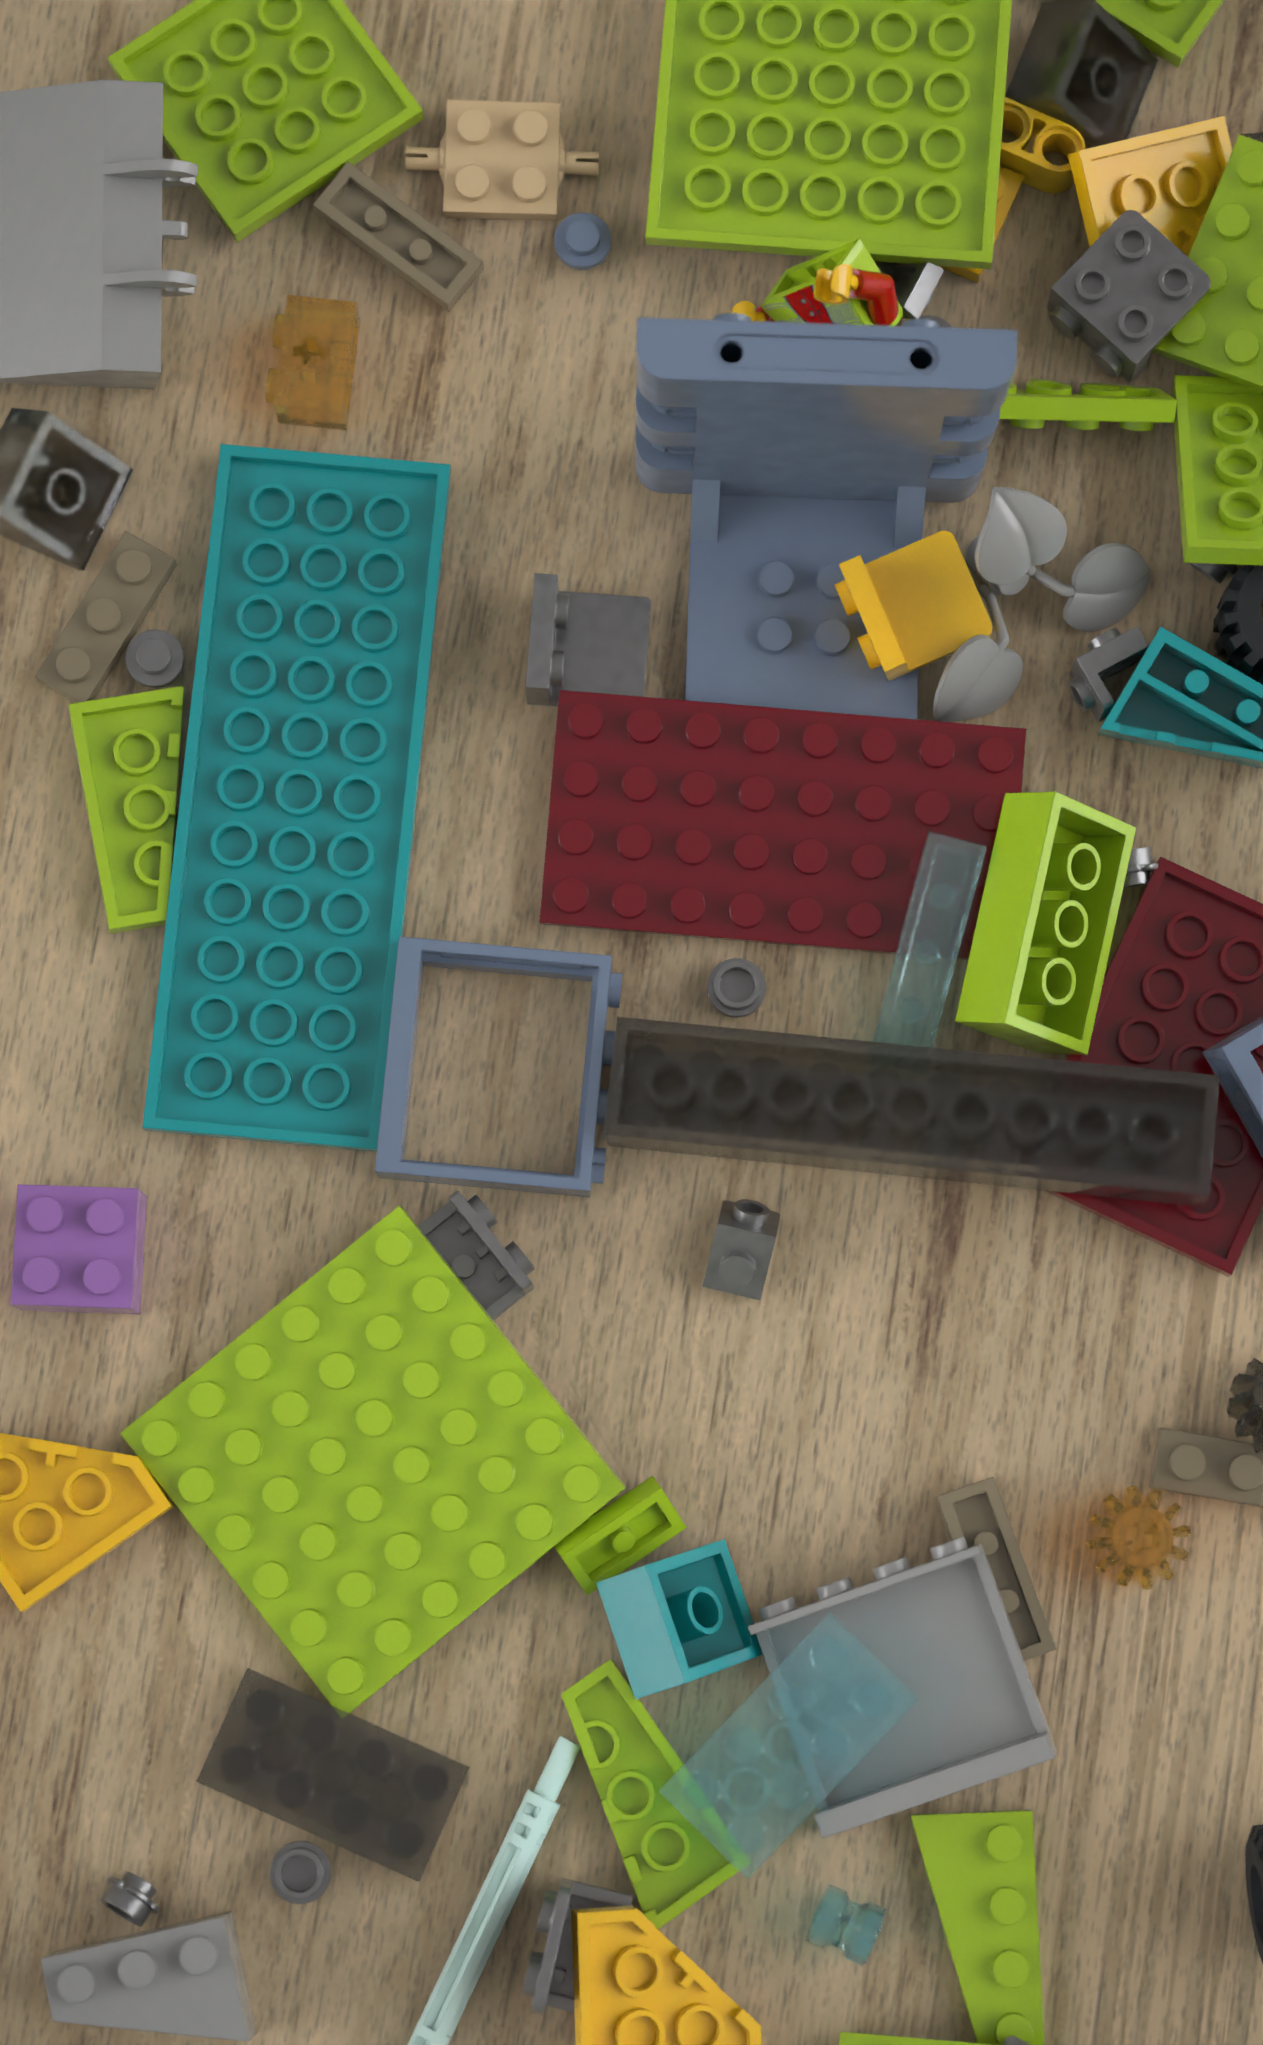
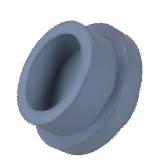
M590 213L572 214L566 217L556 229L554 237L555 250L560 260L571 268L578 270L595 268L607 258L610 252V230L606 223L596 215Z

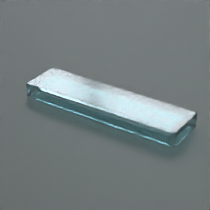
M928 830L868 1053V1061L926 1075L984 861L986 845Z

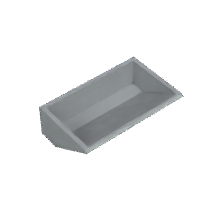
M104 79L0 92V383L136 389L156 388L161 374L162 296L195 294V287H197V275L176 270H162V239L182 240L188 238L187 222L162 220V187L173 188L195 185V177H198V165L176 159H162L163 83Z

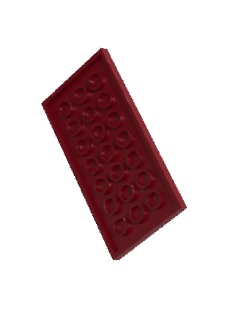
M559 690L539 923L541 925L968 960L1005 793H1022L1027 729Z

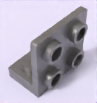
M535 573L525 687L527 704L558 707L559 690L644 697L651 600L648 597L559 591L558 575Z

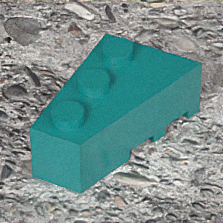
M1160 627L1103 723L1098 735L1263 769V685Z

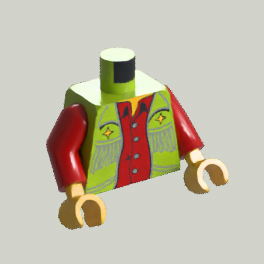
M860 239L786 269L761 306L756 310L753 303L741 301L733 306L732 312H725L744 314L750 317L751 321L882 326H896L903 316L902 307L897 300L893 278L888 274L880 272Z

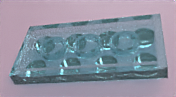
M829 1612L659 1789V1792L748 1880L919 1699Z

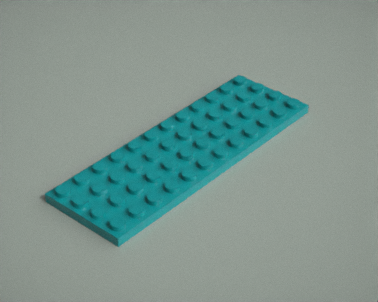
M230 444L220 445L142 1126L145 1131L377 1152L399 936L403 937L451 481L450 464Z

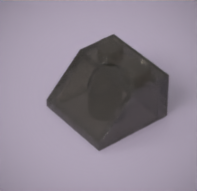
M1095 0L1044 2L1041 5L1005 97L1071 125L1083 137L1085 149L1126 140L1158 60Z
M11 408L0 430V535L72 568L84 571L133 469L50 412Z

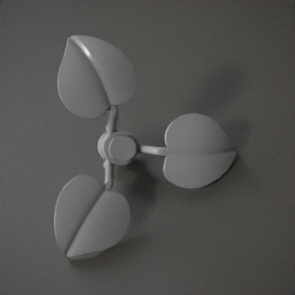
M993 487L986 521L980 535L968 546L965 559L968 567L984 582L979 588V594L986 601L996 631V638L993 641L986 635H976L964 642L955 651L940 678L933 701V717L941 722H954L981 717L999 709L1016 691L1022 677L1023 662L1016 651L1006 648L1009 642V635L996 599L998 594L1010 596L1019 593L1027 585L1029 577L1054 592L1062 596H1069L1063 610V618L1068 625L1081 631L1102 630L1124 618L1143 596L1150 579L1151 569L1147 566L1142 556L1126 544H1103L1094 548L1079 561L1072 575V585L1063 584L1035 567L1053 560L1063 548L1067 535V525L1063 515L1054 505L1040 496L1019 489Z

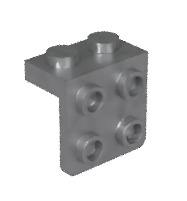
M1128 210L1051 287L1047 309L1051 312L1049 315L1051 322L1063 335L1070 339L1078 336L1093 350L1091 353L1093 360L1105 373L1112 377H1117L1120 374L1131 384L1146 368L1151 351L1207 294L1211 280L1201 268L1141 214L1134 210Z
M561 1878L558 1892L546 1889L537 1932L548 1934L544 1954L532 1951L522 1992L524 1995L534 1997L531 2012L543 2014L545 2006L575 2012L571 1910L630 1906L633 1898L632 1894Z

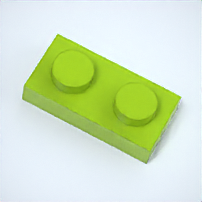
M652 1475L586 1520L554 1547L588 1596L598 1589L597 1582L619 1575L687 1527Z

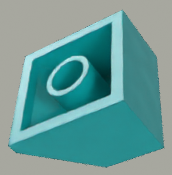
M725 1539L641 1566L596 1583L635 1700L688 1683L763 1655L756 1634L751 1635L748 1628L754 1622Z

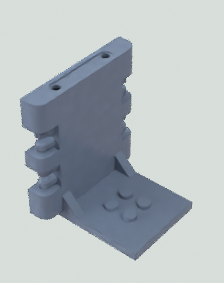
M739 313L718 314L713 320L638 317L636 353V474L640 482L654 492L692 494L685 700L905 719L918 718L919 669L891 681H888L882 666L873 670L870 669L857 639L868 632L859 612L849 617L847 616L834 585L845 580L839 564L858 555H861L864 564L921 540L925 502L956 503L969 498L976 491L987 460L988 446L993 440L999 422L1000 407L1006 399L1016 368L1017 330L939 327L937 322L927 319L908 320L903 322L901 326L761 322L751 321L750 317Z

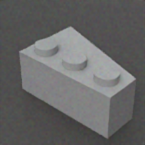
M231 1911L60 1950L41 1958L54 2022L248 2042L256 2034Z

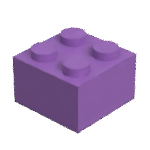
M18 1184L10 1305L22 1311L141 1315L147 1196L138 1188Z

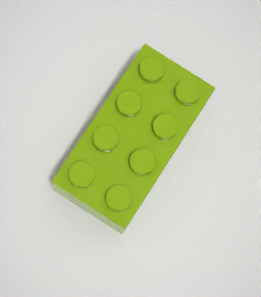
M1056 791L1005 793L955 1022L1036 1053L1088 1055L1136 827Z

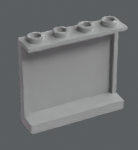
M961 1537L930 1548L934 1560L911 1568L907 1557L873 1568L876 1577L875 1581L855 1588L850 1577L816 1589L819 1601L799 1608L796 1607L793 1597L760 1608L759 1612L762 1621L748 1626L750 1634H756L814 1798L818 1810L814 1816L822 1839L1056 1757V1747L982 1543L968 1548L965 1537Z

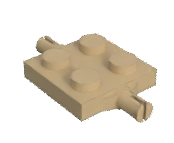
M447 100L446 131L440 142V148L406 146L405 168L406 171L424 170L440 172L444 185V218L558 221V193L563 184L565 174L598 176L599 151H565V145L560 134L561 104L558 102Z

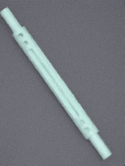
M559 1736L534 1791L527 1790L407 2045L449 2044L559 1810L560 1804L556 1802V1799L581 1747L579 1744Z

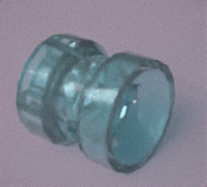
M828 1884L813 1916L806 1941L821 1948L831 1945L843 1951L846 1959L863 1966L880 1932L886 1908L870 1901L859 1904L850 1900L845 1890Z

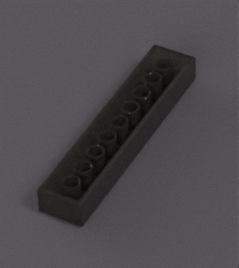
M617 1017L603 1135L611 1147L1204 1207L1210 1195L1220 1076Z

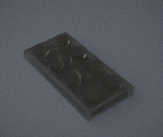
M247 1668L196 1782L420 1882L470 1766L359 1716L341 1710L330 1703L252 1668Z

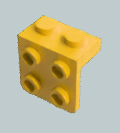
M939 531L864 564L861 555L839 564L845 580L834 584L847 616L849 617L859 612L868 633L857 639L870 669L873 670L882 666L888 681L955 653L964 642L973 636L986 635L990 637L992 634L991 620L957 541L949 531Z

